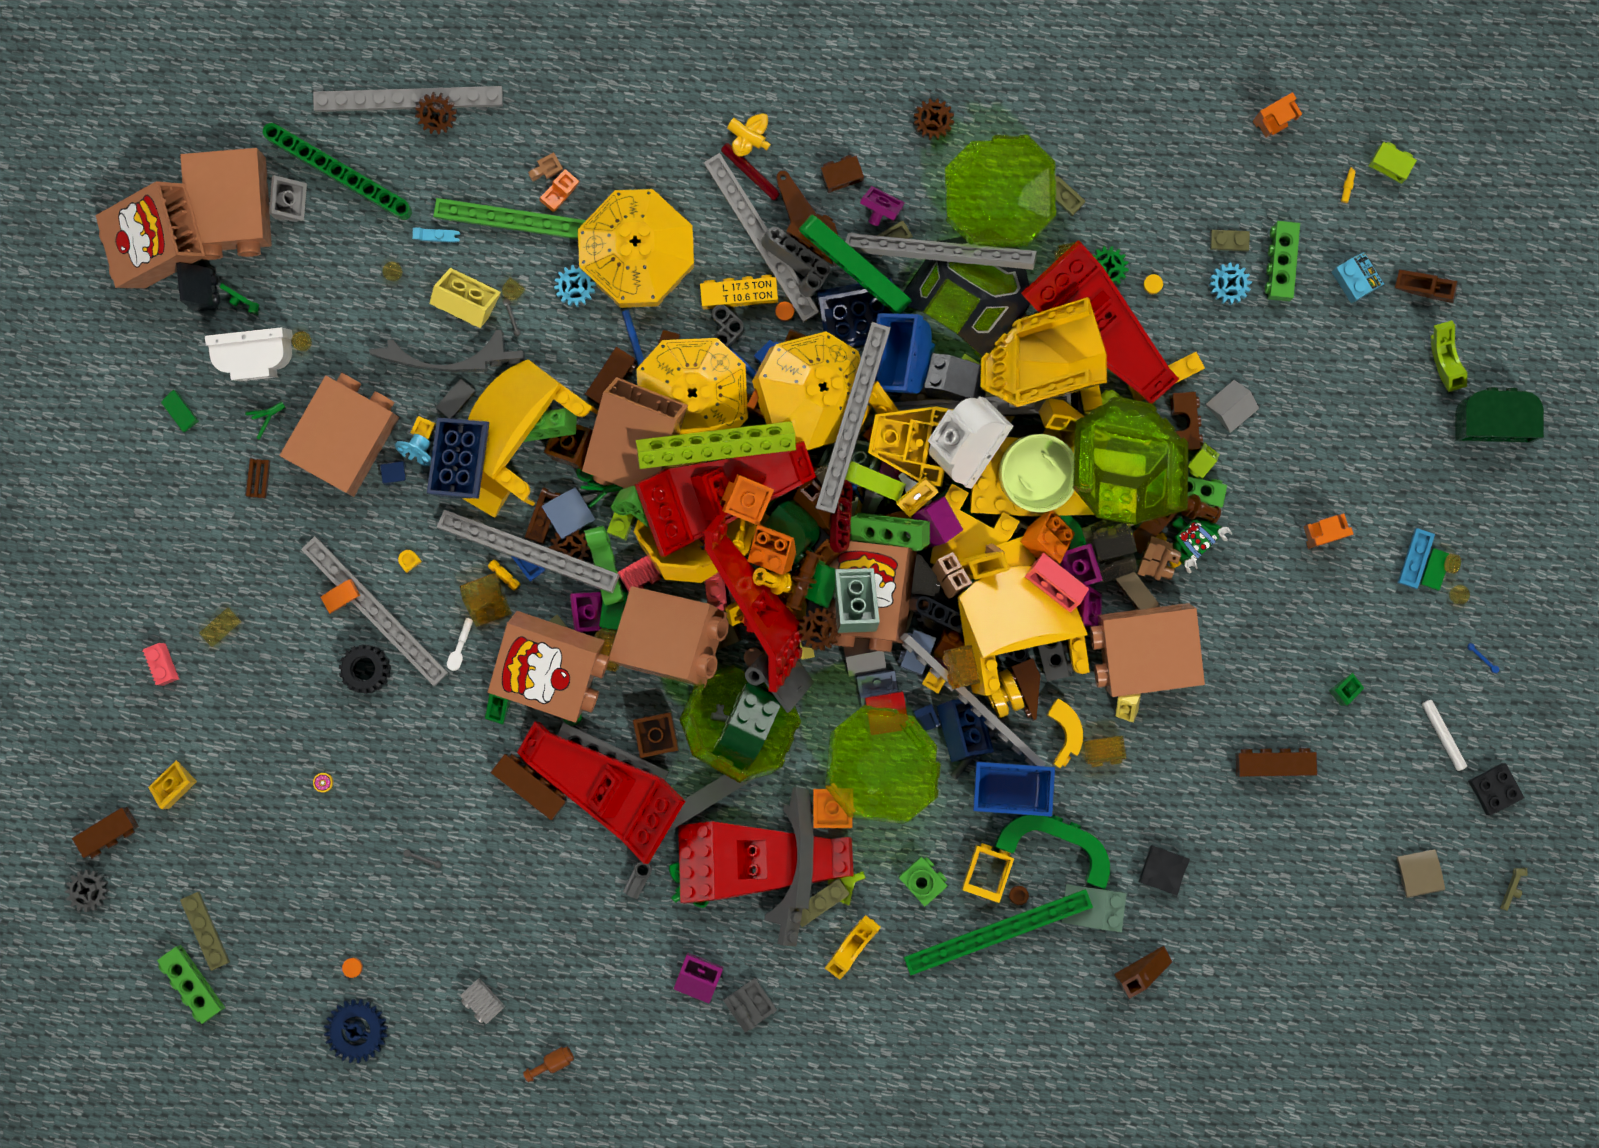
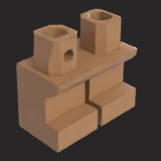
M1151 535L1137 574L1142 576L1146 574L1160 581L1161 577L1171 580L1175 568L1166 565L1167 561L1178 564L1181 552L1173 549L1172 543Z
M954 552L937 559L931 569L934 577L939 581L946 597L949 599L964 592L965 588L972 584L965 570L961 569L962 565Z

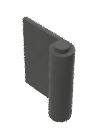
M764 650L746 670L745 678L752 685H759L765 682L769 688L768 655ZM797 661L789 677H786L784 685L780 686L777 692L772 693L788 713L812 686L814 681L801 663Z

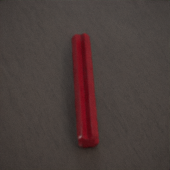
M726 143L721 148V152L772 200L779 197L780 191L745 158L737 156L729 143Z

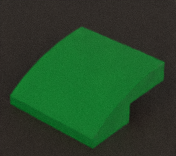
M819 560L815 574L812 577L817 580V583L810 584L813 589L808 588L805 598L829 608L835 594V568L827 566L825 562Z

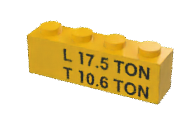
M762 275L761 278L757 279L747 276L742 277V280L735 281L734 278L723 279V282L705 280L704 283L700 284L703 310L714 309L718 305L738 307L778 303L776 277H772V275Z

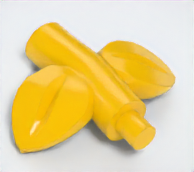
M767 114L751 116L745 125L736 118L731 120L727 129L737 136L732 142V150L737 156L748 155L752 151L753 146L758 149L761 147L765 150L769 149L771 144L765 141L766 137L762 136L768 125Z

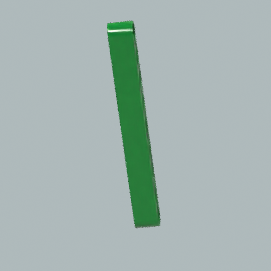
M268 123L264 126L263 135L271 144L401 220L411 217L412 209L404 199L274 123ZM276 130L277 134L274 137H270V133ZM288 140H293V144L289 147H286V142ZM305 149H309V154L302 156V152ZM325 159V163L322 166H318V161ZM337 168L342 169L339 175H334V171ZM352 178H358L356 184H350ZM369 187H374L373 193L366 194V190ZM389 196L390 201L383 204L382 199ZM401 206H406L404 213H398V209Z

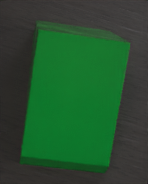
M1351 673L1331 688L1329 692L1340 706H1346L1355 699L1364 687L1356 676Z
M489 694L485 719L503 725L511 700Z

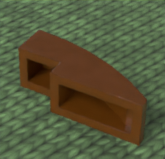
M1399 269L1395 289L1434 300L1454 303L1458 282L1438 278L1436 275Z

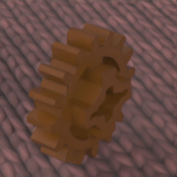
M432 92L431 97L425 94L424 99L419 100L420 105L416 106V110L419 112L416 113L415 117L420 118L418 124H424L423 130L429 128L430 134L436 130L439 135L442 129L446 133L448 127L452 128L453 122L457 119L454 116L457 113V109H452L455 103L448 102L449 96L445 99L442 98L443 93L436 96L435 92ZM427 106L428 112L424 115V107ZM448 112L449 117H448V120L446 121V120H445L446 118H445L444 115Z
M930 98L928 104L922 101V108L917 106L916 111L918 113H914L913 118L918 120H915L913 124L918 126L916 129L917 133L923 132V138L928 135L929 140L932 139V136L939 140V135L945 138L946 131L951 132L952 128L950 126L954 125V120L951 119L954 118V113H949L951 106L946 108V101L940 104L938 98L935 102H932ZM925 113L926 119L922 122L921 116ZM931 117H937V122L934 120L930 121ZM944 117H946L945 126H943V123L941 121L944 119Z
M580 530L567 536L562 544H559L561 537L558 533H555L556 540H550L554 545L549 546V549L563 552L571 557L581 553L577 559L584 561V557H590L586 552L591 550L586 546L587 540H584L585 533L579 535ZM574 536L580 539L582 545L575 543ZM569 544L578 549L571 550V553H569L564 548L569 547Z
M819 608L815 609V613L808 611L809 617L803 616L805 622L799 623L803 627L802 630H799V633L804 634L801 641H807L806 646H812V649L816 651L818 647L821 651H824L825 646L831 649V642L837 643L838 641L835 637L841 636L837 632L836 618H833L835 614L833 612L828 614L827 609H823L821 613ZM818 617H825L828 620L822 622ZM819 626H822V627H823V628L821 629V632H822V633H818V632H817V631H819ZM818 637L822 642H815L812 639Z

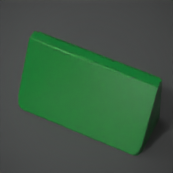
M172 390L161 402L183 432H186L199 422L177 391Z
M623 592L624 601L607 606H605L604 601L602 602L600 628L618 630L628 592Z

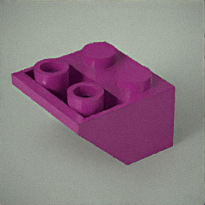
M687 953L674 990L709 1004L724 967Z

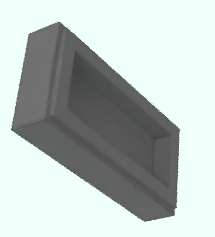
M460 379L436 408L449 419H453L476 391Z

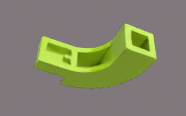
M1451 320L1434 325V335L1430 336L1431 349L1444 386L1448 392L1467 387V371L1461 364L1456 351L1454 322Z
M853 461L850 462L845 480L895 501L901 498L906 486L903 482Z

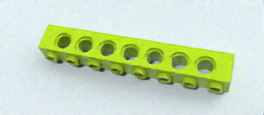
M790 421L636 440L639 468L644 469L796 450V440L793 424Z

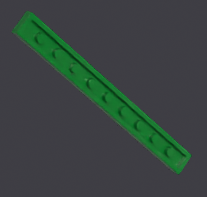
M1084 889L904 957L911 976L1091 909L1093 905L1087 890Z

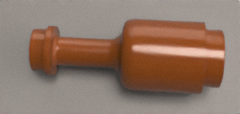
M568 1046L560 1047L545 1055L543 1064L532 1070L527 1068L523 1075L527 1082L534 1081L535 1076L547 1070L550 1073H555L570 1065L571 1061L574 1060V1056Z

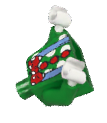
M1179 517L1172 523L1179 531L1173 538V548L1181 552L1179 562L1185 566L1187 573H1191L1190 566L1198 568L1196 560L1220 537L1222 540L1227 541L1228 539L1224 534L1230 533L1232 535L1228 527H1221L1216 523L1203 519H1194L1187 524Z

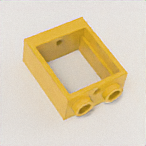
M981 843V846L976 845L961 889L1000 903L1014 858L1010 857L1011 853L1001 849L999 853L992 851V846ZM980 852L1006 860L996 893L969 884Z

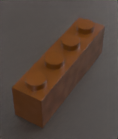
M1299 748V752H1291V749H1279V753H1272V749H1260V753H1253V749H1241V753H1235L1236 776L1317 775V752H1311V748Z
M511 753L510 756L504 754L490 773L547 818L553 820L567 803L564 799L566 796L558 789L556 791L552 790L549 787L551 784L543 777L538 779L534 775L536 772L527 765L524 768L519 764L520 759Z

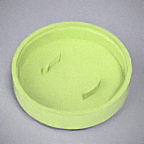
M1031 434L1019 438L1007 448L1000 462L999 481L1004 494L1013 504L1024 510L1048 512L1057 509L1068 501L1075 491L1072 488L1074 453L1066 443L1051 435Z

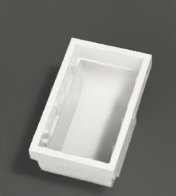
M282 327L205 336L212 364L218 370L230 373L231 380L233 381L278 377L277 370L285 367L292 357V330Z
M979 396L978 399H965L954 410H947L928 439V442L931 444L929 455L955 482L972 489L1013 428V425L986 398Z

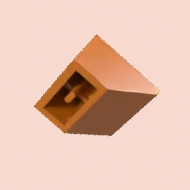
M1052 510L1045 512L1028 526L1020 542L1037 559L1045 553L1057 564H1060L1075 533Z
M758 524L748 562L781 575L791 571L796 555L794 538Z

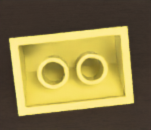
M450 268L434 285L429 304L481 328L488 320L501 292Z

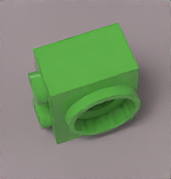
M920 856L898 877L925 907L947 887L945 883L947 879L940 871L936 873L932 869L934 864L928 857L923 859ZM920 877L925 878L927 881L926 886L923 888H919L916 885V880Z

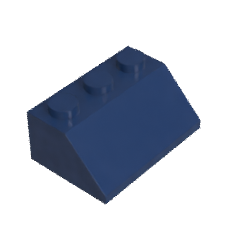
M959 699L950 700L937 706L951 762L993 753L994 750L988 727L984 723L986 721L982 715L980 717L975 715L971 711L973 707L969 703L965 705Z

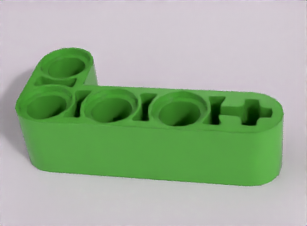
M630 486L620 490L611 505V509L618 515H634L650 529L636 487Z
M599 526L585 530V537L591 549L594 565L617 573L610 538L605 527ZM618 579L613 593L600 589L605 606L624 601L620 579Z

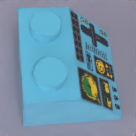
M1365 253L1351 258L1332 271L1333 276L1351 304L1384 285Z

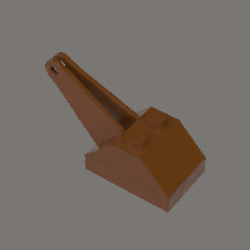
M787 171L778 172V187L791 222L786 233L824 261L836 267L837 264L799 231L801 225L812 214L838 235L833 219L824 214L823 216L816 214Z

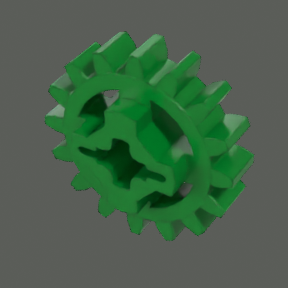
M1103 246L1102 252L1096 249V256H1093L1098 260L1106 255L1104 260H1099L1098 262L1107 272L1105 265L1109 261L1111 269L1107 274L1110 277L1112 274L1118 273L1111 280L1119 285L1121 283L1120 279L1124 280L1126 278L1123 273L1129 271L1128 268H1125L1129 262L1123 260L1126 255L1120 256V249L1115 252L1113 251V246L1109 250Z

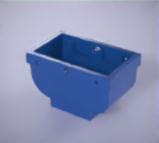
M878 313L876 323L891 327L875 382L878 381L885 392L920 393L924 387L931 356L935 349V344L931 342L932 332L929 323L923 320V316L919 314Z
M976 762L973 811L1052 816L1055 767Z

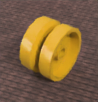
M1008 669L998 673L1000 687L997 692L987 695L992 708L999 718L1009 714L1007 702L1014 711L1024 708L1021 694Z

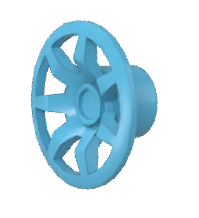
M414 434L409 443L404 441H397L395 443L396 450L405 457L406 453L409 452V460L417 457L419 464L431 466L432 458L426 453L431 443L425 437Z

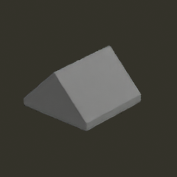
M273 175L269 214L274 219L304 221L307 183Z
M1235 380L1205 404L1229 433L1259 409L1251 391Z
M855 638L854 648L843 647L849 677L887 670L884 652L868 649L869 639Z

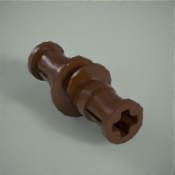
M1192 494L1189 497L1187 496V510L1181 511V513L1190 519H1195L1198 516L1208 519L1211 523H1216L1221 516V508L1209 506L1207 503L1201 502L1198 495Z
M808 550L805 551L807 554L803 565L800 567L799 575L792 576L796 583L793 586L789 602H786V606L799 611L803 609L801 606L805 596H807L808 588L813 589L810 584L817 583V580L812 577L815 574L819 558H822L821 555Z

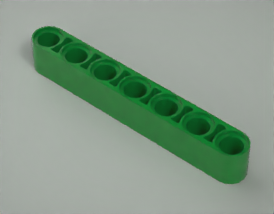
M811 214L801 225L799 231L891 312L902 314L912 302L903 291L816 216Z

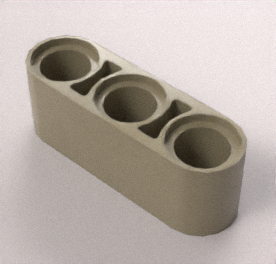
M1127 563L1111 574L1113 580L1116 579V584L1123 593L1129 596L1128 599L1136 610L1160 607L1157 600Z

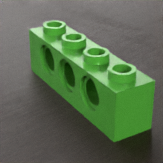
M1277 221L1274 226H1271L1270 238L1273 239L1272 245H1269L1268 256H1271L1270 264L1268 263L1266 274L1269 275V282L1265 284V294H1268L1267 299L1290 302L1294 298L1300 223ZM1279 239H1285L1287 246H1282ZM1278 257L1284 258L1286 265L1279 264ZM1276 276H1281L1284 279V284L1278 283Z
M566 408L545 411L523 442L576 434L577 416Z
M1166 471L1148 488L1149 495L1163 497V480L1165 479ZM1194 475L1187 477V483L1191 488L1190 492H1187L1188 497L1196 494L1200 497L1201 502L1207 503V505L1212 507L1218 506L1223 508L1227 485L1222 484L1223 481L1217 479L1206 481L1203 480L1204 478L1200 476L1197 478ZM1201 487L1209 489L1208 496L1201 494Z
M857 513L851 517V540L862 543L870 542L879 545L909 547L911 550L920 551L930 544V521Z
M182 945L174 947L157 960L160 971L163 974H167L170 978V985L182 995V1002L193 1011L192 1016L197 1022L203 1024L225 1009L223 1003ZM177 964L182 967L181 975L175 971ZM188 980L194 985L192 990L186 987ZM199 996L204 998V1006L198 1004L197 999Z

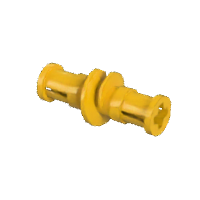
M758 568L753 574V582L756 585H765L776 595L782 592L792 593L793 586L796 583L788 572L781 575L776 572H767L764 568Z

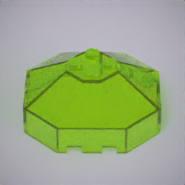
M994 135L991 141H971L945 167L946 222L970 245L1028 247L1055 219V160L1029 135Z
M730 666L716 670L714 676L707 680L705 688L704 684L700 686L694 685L679 720L692 756L738 783L773 774L783 766L785 755L790 750L794 740L793 736L801 724V719L796 706L787 713L781 705L759 754L748 770H740L734 767V763L721 755L717 757L712 754V750L725 722L711 720V713H716V704H723L724 715H729L739 691L747 681L745 672L741 671L740 668ZM765 682L759 684V685H761V686H763V687L769 689L768 686L765 684Z
M864 705L830 732L825 788L849 818L905 824L938 798L939 789L937 787L941 764L936 762L937 745L914 716L897 714L899 713L897 709L875 708Z

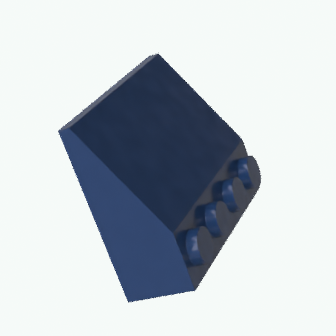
M859 283L816 291L823 332L830 333L851 347L865 345L871 323L877 322L878 313L894 314Z
M437 418L427 494L447 498L479 499L490 422Z

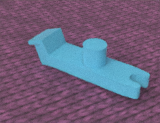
M418 227L413 228L412 239L433 242H459L460 239L455 238V235H460V232L455 230L422 229Z

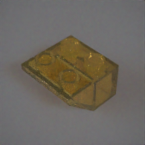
M496 572L460 586L462 600L476 627L512 614Z

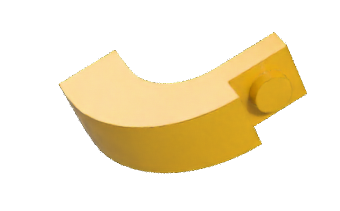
M1057 698L1046 715L1058 722L1064 730V745L1052 763L1054 766L1061 768L1068 764L1071 759L1070 753L1078 756L1083 742V729L1075 711L1068 704Z
M865 915L844 939L825 966V969L840 980L848 972L860 952L879 931L881 926Z

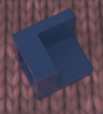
M405 462L380 465L382 483L384 485H394L393 482L406 480L405 468L407 466Z
M932 704L913 711L921 732L940 726Z

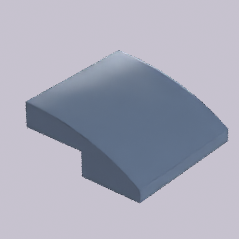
M576 487L542 506L561 539L566 538L596 520Z
M894 669L856 675L863 716L868 715L865 697L898 692Z

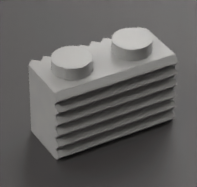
M480 978L460 995L463 998L461 1000L462 1004L467 1009L471 1007L475 1012V1018L480 1023L484 1022L487 1024L505 1007Z

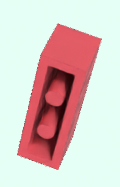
M1045 553L1033 563L1025 575L1028 580L1070 613L1082 602L1089 590L1081 581L1072 576Z

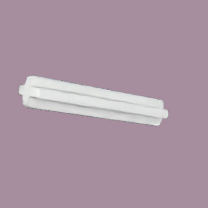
M1432 700L1422 703V706L1456 770L1465 769L1467 764Z

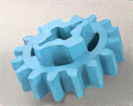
M1228 263L1227 267L1222 264L1220 270L1216 268L1214 270L1215 275L1210 277L1214 281L1209 284V287H1214L1211 294H1217L1216 300L1222 298V304L1226 300H1228L1229 305H1232L1234 300L1236 303H1239L1241 301L1240 297L1245 299L1247 297L1246 293H1249L1251 290L1247 287L1252 283V281L1247 280L1250 274L1243 273L1246 268L1238 269L1239 264H1236L1234 267H1232L1231 263ZM1235 278V281L1233 282L1232 286L1225 289L1228 282L1232 281ZM1218 280L1221 283V289L1218 286ZM1226 293H1233L1234 295L1229 296Z
M571 265V270H568L565 267L564 274L558 273L561 278L555 279L558 285L554 286V289L559 291L556 294L557 297H562V303L568 301V306L570 307L573 303H575L576 307H579V302L586 305L585 299L592 300L590 293L595 294V290L592 287L596 286V283L591 281L593 279L582 271L581 268L575 269L574 265ZM578 274L575 277H570V275ZM585 280H587L588 284L587 290L583 287ZM564 282H565V284L567 285V288L565 289V292H563V283H564ZM578 283L579 288H572L571 284ZM575 295H580V296H581V297H578V298H572V297L575 296Z

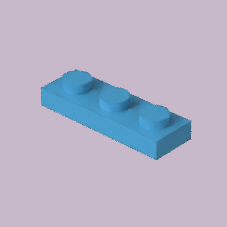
M1418 528L1414 530L1399 576V584L1418 589L1435 534Z

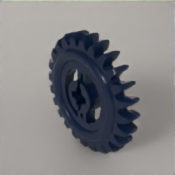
M352 999L351 1005L348 1001H344V1007L338 1004L336 1006L338 1011H331L334 1017L326 1018L331 1024L324 1026V1028L330 1030L324 1033V1036H330V1039L325 1042L326 1044H333L329 1051L337 1049L335 1057L343 1054L342 1061L349 1057V1063H352L354 1058H356L359 1064L362 1057L367 1062L369 1055L373 1058L376 1056L374 1050L381 1051L379 1044H386L382 1038L388 1036L387 1033L383 1032V1030L388 1029V1026L382 1024L386 1021V1018H380L383 1012H376L377 1005L370 1008V1001L364 1005L363 999H360L358 1004L355 999ZM356 1016L363 1018L369 1024L370 1032L366 1031L363 1023L357 1021L350 1024L346 1022L347 1019ZM355 1027L357 1028V1035H353L354 1031L352 1029ZM343 1029L347 1039L350 1041H357L360 1038H364L367 1041L360 1045L351 1044L344 1038Z

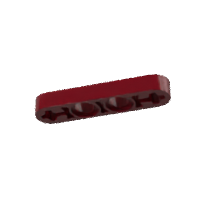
M847 480L844 481L835 514H831L830 547L835 553L847 550L850 543L853 488ZM840 503L844 506V512L839 507ZM838 521L842 522L843 530L839 528Z

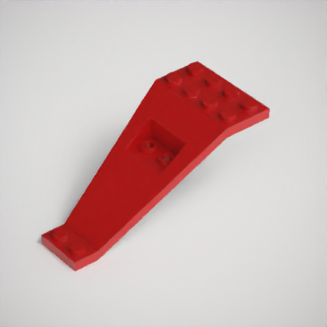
M1079 240L1021 293L1039 313L1088 297L1106 351L1107 368L1139 392L1150 405L1179 380L1169 368L1103 266Z
M797 442L796 450L726 458L668 468L636 483L635 487L660 557H665L705 536L704 531L717 515L725 516L726 524L738 518L722 511L726 502L722 500L729 481L734 483L737 474L774 489L770 501L814 479L816 475L805 442Z
M717 515L704 531L705 550L744 614V626H747V632H754L766 651L769 662V692H777L780 686L784 685L786 677H789L792 668H795L798 659L802 657V648L800 647L802 634L799 633L800 622L779 597L771 592L769 587L756 585L753 582L754 567L726 535L728 525L725 523V516Z
M534 721L517 752L529 766L622 840L643 864L650 863L685 803V800L663 778L554 735L541 722Z
M714 821L678 826L680 903L721 900L791 886L795 876L798 852L794 833ZM813 836L812 883L853 877L852 838L828 839Z

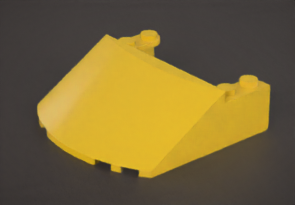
M525 360L510 367L491 382L476 401L468 420L490 422L483 471L519 499L534 506L535 502L528 498L530 486L505 466L553 400L578 417H584L590 411L598 414V410L533 362Z
M1031 566L1009 567V571L981 578L973 582L972 586L958 596L972 693L987 696L996 693L999 689L1000 682L995 655L1063 640L1068 641L1073 670L1079 674L1090 672L1085 643V635L1088 634L1077 607L1070 613L1028 580L1025 575Z

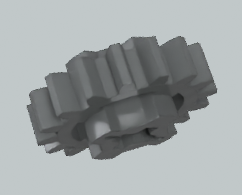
M90 869L85 870L84 873L78 871L77 876H71L73 881L66 883L70 887V889L65 890V893L70 894L66 900H72L73 902L70 906L77 905V911H81L83 908L84 912H89L90 908L93 911L97 910V905L103 906L102 900L108 899V896L105 895V892L110 891V889L105 888L108 881L103 882L104 875L97 876L98 871L96 870L92 873ZM88 878L93 879L96 883L90 882ZM87 888H89L90 891L87 892V894H85V891H84V890H86Z

